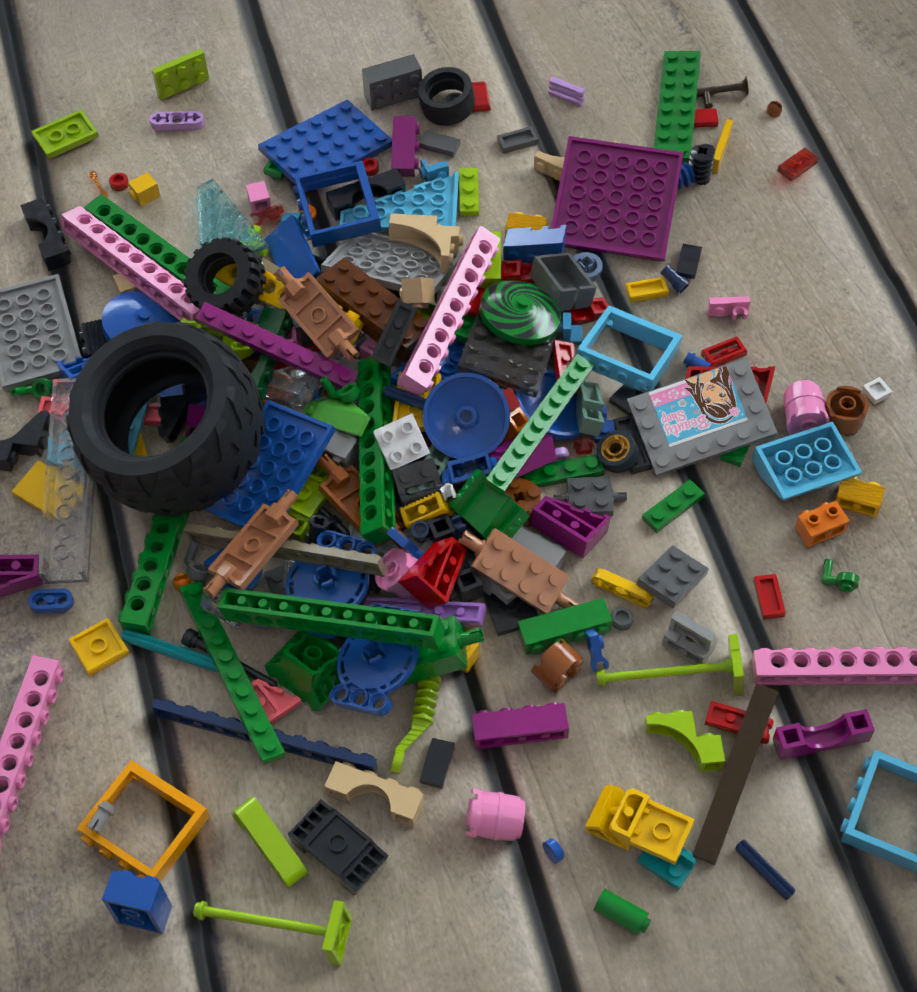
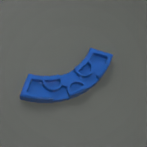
M391 527L387 532L392 539L417 559L424 554L394 527Z

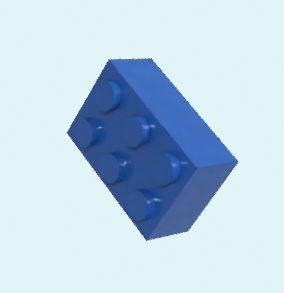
M121 870V872L112 871L102 901L115 922L163 934L172 904L159 879L152 876L137 877L128 870Z

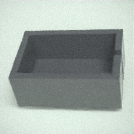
M414 54L362 69L364 97L371 111L418 97V87L422 81V68Z
M570 252L534 257L530 277L538 288L552 297L560 311L571 310L572 307L575 309L591 307L597 287Z

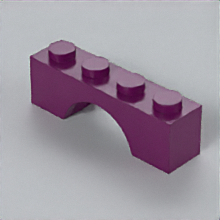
M864 709L845 713L840 718L820 726L805 727L800 725V723L776 727L772 740L779 760L869 742L875 729L868 710Z

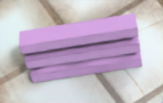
M555 77L550 78L548 94L582 106L585 89Z

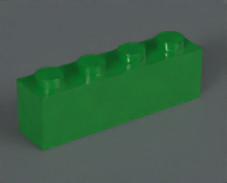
M604 598L518 621L517 632L526 655L540 654L544 650L549 649L555 642L558 641L560 643L561 639L566 643L586 640V630L594 629L598 635L603 636L611 631L613 620Z

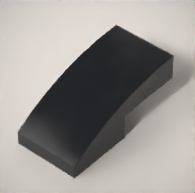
M683 243L676 269L680 276L695 279L702 247Z

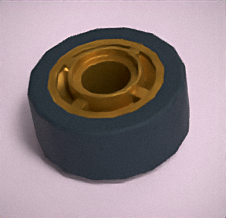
M616 430L607 433L598 442L596 448L597 457L603 467L613 473H622L631 469L639 457V448L636 442L625 431Z

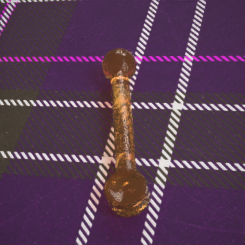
M96 171L89 172L90 178L95 181L101 194L107 198L108 193L103 190L99 183Z

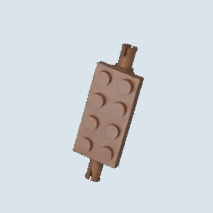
M285 266L279 268L283 274H280L277 270L275 276L284 284L285 294L278 301L329 360L341 351L349 362L355 361L353 356L358 358L360 353L352 346L350 341L361 332L311 273L308 272L305 276L298 279L294 278Z
M287 489L278 502H274L271 506L263 503L211 564L208 571L214 577L203 588V591L208 596L215 598L225 584L245 590L297 528L299 523L287 513V510L299 498L294 491L291 490L290 492V489Z
M496 528L492 529L486 540L481 541L467 530L464 531L462 538L459 539V543L475 552L474 555L476 557L471 568L543 614L549 613L554 604L563 609L578 605V601L562 592L569 578L568 574Z

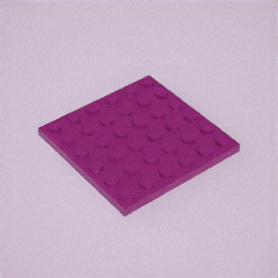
M569 136L551 229L567 225L565 247L665 262L684 152Z

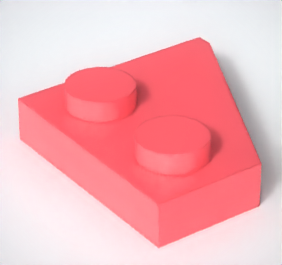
M256 679L251 683L271 725L302 704L299 697L290 696L278 687L269 686L265 681Z

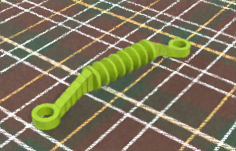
M441 676L418 682L417 698L414 699L416 706L412 709L414 714L410 719L412 722L411 729L394 750L390 772L400 773L404 753L433 725L434 720L432 717L435 715L434 708L437 706L435 700L438 699L437 692L440 690Z

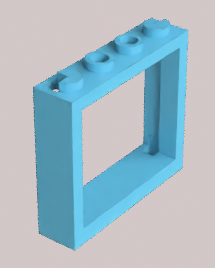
M609 305L578 347L577 354L594 364L592 371L646 393L655 388L678 353L683 335ZM607 326L663 349L665 352L651 373L648 374L593 351L590 348Z
M874 750L871 758L866 756L862 766V770L866 772L863 778L859 776L854 789L858 791L857 797H852L849 802L847 811L851 812L849 819L844 818L840 831L844 833L841 842L917 873V855L855 830L876 767L917 782L916 766Z

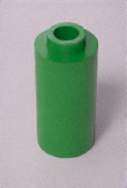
M607 889L602 891L593 910L636 935H639L640 931L645 933L651 922L647 911Z

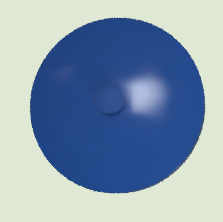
M130 291L114 297L107 303L102 313L101 327L105 338L109 341L116 335L145 323L157 321L176 323L181 321L142 291Z
M533 371L519 381L514 394L528 420L555 385V371ZM577 393L573 395L546 433L552 436V439L573 440L584 435V433L578 431L576 416Z
M458 373L440 381L429 393L423 409V424L428 438L438 450L456 459L486 451L488 454L491 453L503 441L510 422L509 405L501 389L490 379L475 373Z

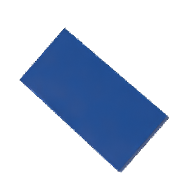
M289 216L264 239L267 246H269V251L275 265L280 268L285 266L294 278H302L309 272L316 279L322 274L295 216Z

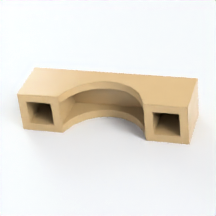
M335 762L324 786L327 796L349 803L356 796L365 793L379 795L389 804L392 820L413 828L425 803L424 794L418 788L401 786L394 779H382L372 771L365 770L363 772L347 762H343V764Z

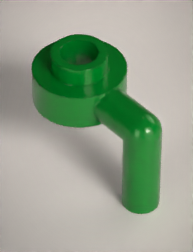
M327 376L320 379L324 388L334 400L341 398L342 402L352 403L359 398L361 390L356 383H350L341 390L336 391Z
M47 378L36 379L32 386L10 389L12 396L33 394L38 399H41L42 396L51 397L54 392L53 383Z
M824 560L821 582L824 585H837L845 592H852L859 587L860 577L857 574L840 572L837 576H831L833 560Z

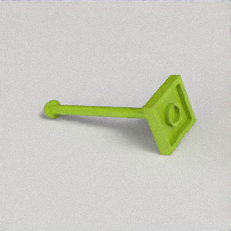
M738 634L728 635L729 659H725V662L605 673V669L597 672L598 686L603 685V687H606V682L726 671L731 673L734 696H743L744 673Z
M338 900L333 902L327 926L209 907L206 901L197 902L193 911L194 917H197L198 920L212 917L325 936L322 950L331 965L336 966L342 965L353 920L344 901Z

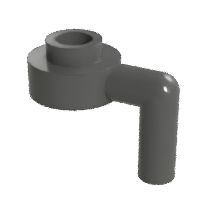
M191 540L184 559V563L188 566L186 573L192 581H205L210 573L208 567L194 561L200 542Z

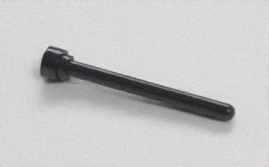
M192 628L187 629L182 636L181 644L188 648L198 647L208 653L201 636H199V632ZM241 662L249 677L265 681L272 687L278 686L276 680Z

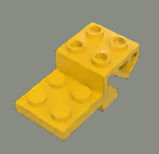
M605 785L585 825V832L627 851H630L631 847L634 846L675 865L695 819L650 800V795L634 788H629L625 792L619 786Z

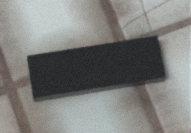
M629 415L613 419L615 431H625L630 434L639 448L638 460L629 469L630 473L635 474L651 470L652 465L633 416Z

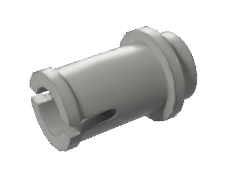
M106 801L97 805L98 810L87 825L89 829L95 830L98 834L101 833L110 816L115 814V807Z

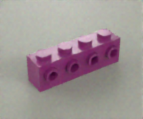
M550 702L544 706L526 705L519 709L503 708L495 712L483 710L472 714L475 749L566 739L569 736L565 703Z

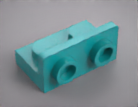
M683 848L675 865L645 851L637 863L679 891L693 870L696 859L690 851Z

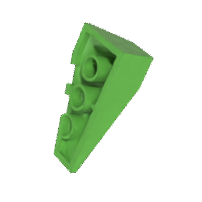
M330 395L310 401L303 409V414L330 424L336 430L350 436L361 437L370 420V417L354 402H342L341 398L334 400Z

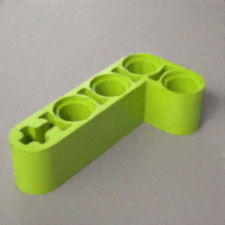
M254 796L232 811L231 814L236 823L243 831L248 833L287 888H290L308 874L304 864Z

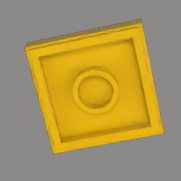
M109 617L68 639L89 677L130 655L129 650Z

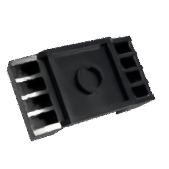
M322 799L288 833L291 842L304 854L309 852L341 880L342 886L354 896L389 857L369 836Z

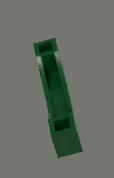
M264 307L258 326L287 339L288 333L293 327V320L286 309ZM261 353L259 362L251 373L261 402L266 398L269 382L272 381L274 369L279 363L278 360Z

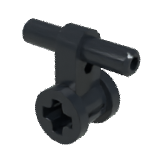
M324 507L319 508V515H313L309 519L310 529L306 532V539L310 543L317 544V537L323 531L336 530L338 533L350 536L351 532L342 524V521Z

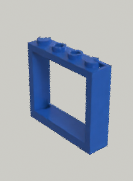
M363 161L295 176L297 185L293 187L295 196L300 197V199H297L299 211L303 210L304 214H301L303 226H308L305 229L307 241L311 240L313 247L382 231ZM358 179L370 218L315 231L305 192Z

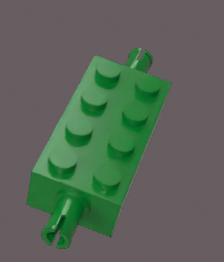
M454 615L441 619L445 632L440 649L419 647L416 667L403 685L468 668L466 646L484 642V638H481L484 637L482 629L478 627L477 629L465 632V628Z

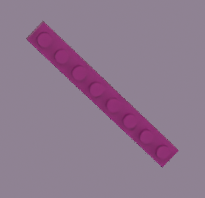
M204 302L195 319L196 323L319 380L327 376L333 386L339 389L354 383L358 376V372L206 302Z

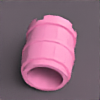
M801 380L787 387L783 396V409L787 418L786 426L789 435L830 423L826 412L825 399L821 388L816 383L809 380Z
M393 548L382 557L387 568L385 576L375 575V581L378 587L392 592L400 599L417 600L398 581L419 559L402 548L400 550Z
M472 788L471 793H475V797L469 798L466 825L470 827V832L465 831L466 837L476 838L479 836L492 839L493 841H515V839H520L525 817V801L521 800L518 796L504 794V792H483L482 789Z

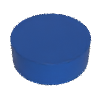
M549 838L543 842V849L553 863L557 864L564 859V852L555 839Z

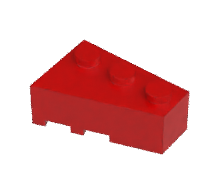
M453 537L433 543L398 583L427 609L446 604L467 550Z

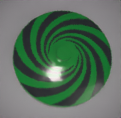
M502 281L493 284L486 289L479 305V313L486 327L498 337L515 344L536 345L546 342L554 336L560 324V310L552 297L542 289L526 282Z

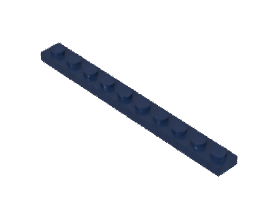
M155 699L152 708L156 717L251 742L242 722L235 717L224 718L212 711H198L197 708L190 705H185V707L176 705L175 702L168 699L163 701ZM274 729L284 751L331 765H334L335 762L342 764L347 762L363 772L365 770L372 771L375 774L377 772V759L368 753H353L345 747H331L323 741L313 742L301 735L291 736L279 729Z

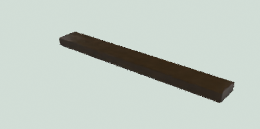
M756 683L695 846L693 856L712 865L716 864L779 691Z

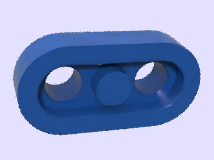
M64 588L38 589L29 595L28 604L35 613L66 612L73 607L74 598L72 593Z

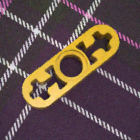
M596 569L591 578L592 583L598 588L638 606L647 608L654 599L653 595L636 585V583L605 569Z

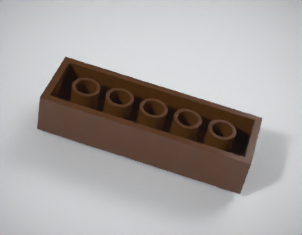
M344 257L318 276L316 280L332 299L343 308L344 312L348 313L350 310L360 316L359 320L364 323L362 331L378 343L392 311L400 299ZM418 312L415 313L395 356L403 363L408 362L428 322Z

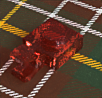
M277 204L259 212H251L249 214L250 217H258V222L252 225L260 226L265 218H269L270 221L280 218V214L284 213L282 205Z

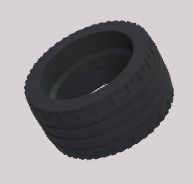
M455 67L435 69L426 74L419 84L418 97L420 106L425 117L432 123L444 126L462 122L472 113L475 106L473 84L468 74L461 69ZM445 90H458L462 92L458 98L447 103L431 101L436 94Z

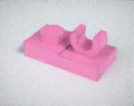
M750 297L709 298L707 315L716 317L732 315L733 320H736L737 315H743V319L746 320L750 306Z

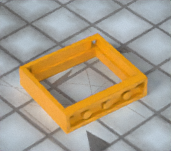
M130 760L76 829L81 835L80 840L89 847L94 845L99 848L98 852L106 859L114 858L117 860L118 866L123 870H132L138 874L137 877L141 878L152 876L161 882L209 819L210 815L206 807ZM132 779H135L192 816L152 869L87 827L98 810L97 805L103 801L113 805Z

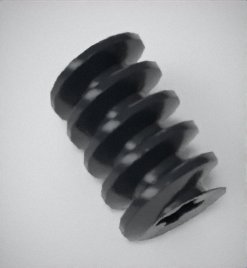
M710 144L696 145L690 151L689 164L694 171L695 183L699 185H706L711 180L715 149Z

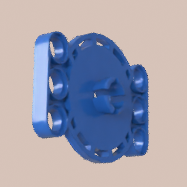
M323 531L317 537V544L322 547H336L341 550L343 545L351 543L353 545L347 551L355 550L362 553L364 549L370 548L372 549L371 553L378 555L377 549L371 541L333 531ZM325 539H333V542L330 545H322ZM296 561L289 571L285 590L287 596L358 605L367 593L370 574L365 573V579H363V573ZM291 585L293 586L294 594L292 595L290 593ZM306 632L329 639L335 637V635Z
M376 603L371 606L421 613L418 610L386 605L381 603ZM348 637L340 650L337 660V672L341 684L333 687L330 692V699L340 708L374 716L388 714L391 710L392 702L387 694L395 691L410 677L416 667L419 647ZM346 691L345 698L337 700L338 695ZM365 695L364 702L356 705V700L360 696ZM379 700H385L383 707L375 709V705Z

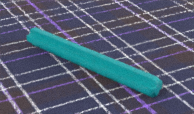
M124 629L121 635L123 642L217 672L209 655L130 629Z

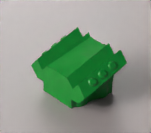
M476 469L456 494V498H453L448 506L456 515L461 516L462 522L481 540H486L494 528L512 539L530 516L510 496L505 493L501 496L485 486L483 483L487 476L483 471Z
M303 631L297 632L264 665L269 677H277L280 686L289 689L302 702H308L312 711H320L331 700L330 692L333 687L341 684L337 672V660L340 650L324 637Z

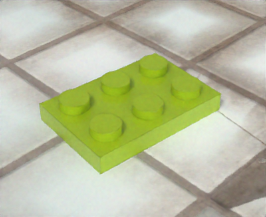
M201 48L151 69L157 96L160 100L210 80L205 53Z
M82 109L31 131L33 138L48 160L99 137L97 130Z

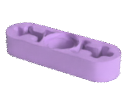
M199 111L156 112L150 116L151 127L156 131L198 130L205 124L203 114ZM175 119H181V120H182V121L179 122V123H174V122H173Z

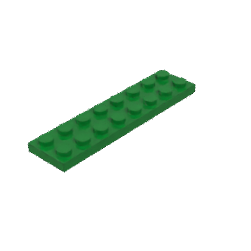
M664 51L654 148L684 152L682 163H689L693 144L701 51Z

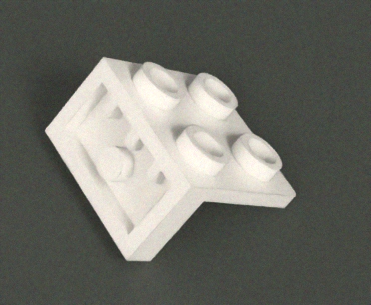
M413 414L373 431L390 470L430 454Z

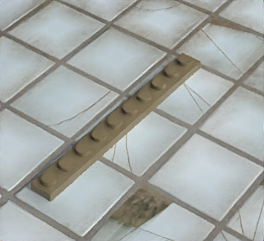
M188 523L183 529L190 542L191 540H197L201 545L223 549L240 532L238 530L229 531L220 527L211 528L201 524L194 525ZM286 540L272 556L320 566L328 565V567L332 566L337 569L383 577L387 571L381 556L377 554H363L355 550L346 551L336 547H322L314 543H300L296 540Z

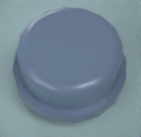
M589 252L575 255L574 259L591 281H596L603 269L601 259Z

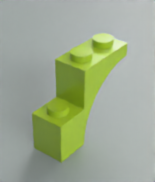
M676 710L665 714L653 712L645 716V733L665 735L681 743L694 757L699 772L723 770L725 756L721 735L706 733L697 737L692 711Z

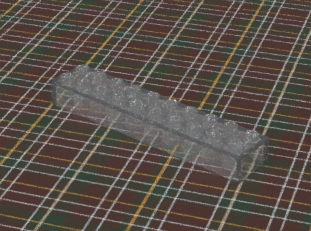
M77 378L53 379L38 574L44 584L89 582L95 482L84 471L73 450V442L66 423V415L69 414V395Z

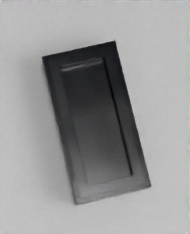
M432 738L420 777L421 784L443 789L455 743Z

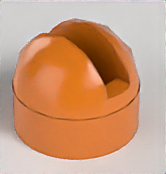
M185 573L177 574L173 580L174 587L178 592L179 587L192 583L189 576Z

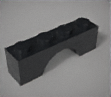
M397 168L368 177L373 197L381 198L393 195L401 190L406 192L405 182ZM359 181L326 192L327 206L335 221L340 220L341 211L354 208L359 201L364 199Z
M42 197L20 205L30 231H41L47 234L45 240L38 246L48 271L70 264V248L68 244H63L65 238L61 230L57 231L59 225L56 218H51L53 212L50 205L45 204Z
M447 513L427 521L429 526L428 536L432 544L450 537L458 541L456 530ZM464 557L453 587L461 602L470 603L483 597V583L477 571L471 568Z

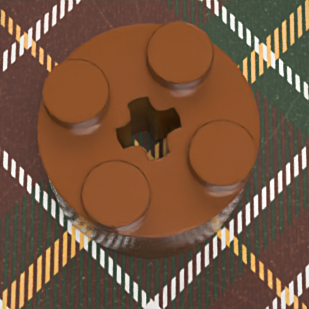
M852 386L837 387L826 398L825 407L829 421L834 423L840 434L854 435L858 433V430L863 426L869 409L867 397H864L858 388Z
M517 477L504 493L510 496L530 516L522 526H530L532 509L541 500L540 489L533 482Z
M561 639L560 643L558 641L555 642L540 657V666L538 667L535 664L531 673L551 692L554 691L558 694L565 687L566 684L564 682L570 676L573 679L581 671L580 667L584 661L570 645Z

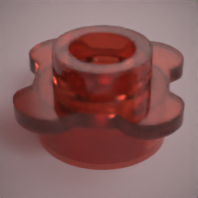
M581 438L574 442L573 448L576 450V454H591L595 442L587 438Z

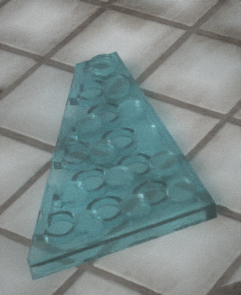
M210 179L197 186L200 248H202L201 245L206 241L211 243V239L219 238L221 240L222 237L239 240L255 254L269 248V244L216 181Z

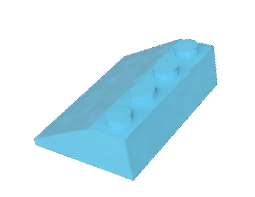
M833 422L756 446L752 457V462L760 477L782 501L862 475L861 469Z

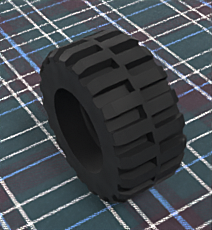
M222 237L221 240L219 238L211 239V243L206 241L201 245L202 248L196 249L193 252L194 256L187 261L188 267L184 269L183 274L186 276V279H183V285L187 288L185 293L190 298V302L199 309L206 302L240 318L244 312L249 313L254 304H258L260 294L263 295L264 293L263 284H266V276L263 274L266 272L265 267L261 264L262 261L259 256L239 240ZM229 264H236L237 277L233 285L223 293L214 294L212 288L213 280L218 271Z

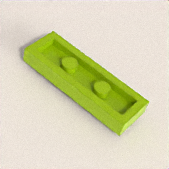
M459 168L460 217L479 216L478 168Z

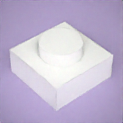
M880 377L862 387V391L874 405L891 397L893 392Z

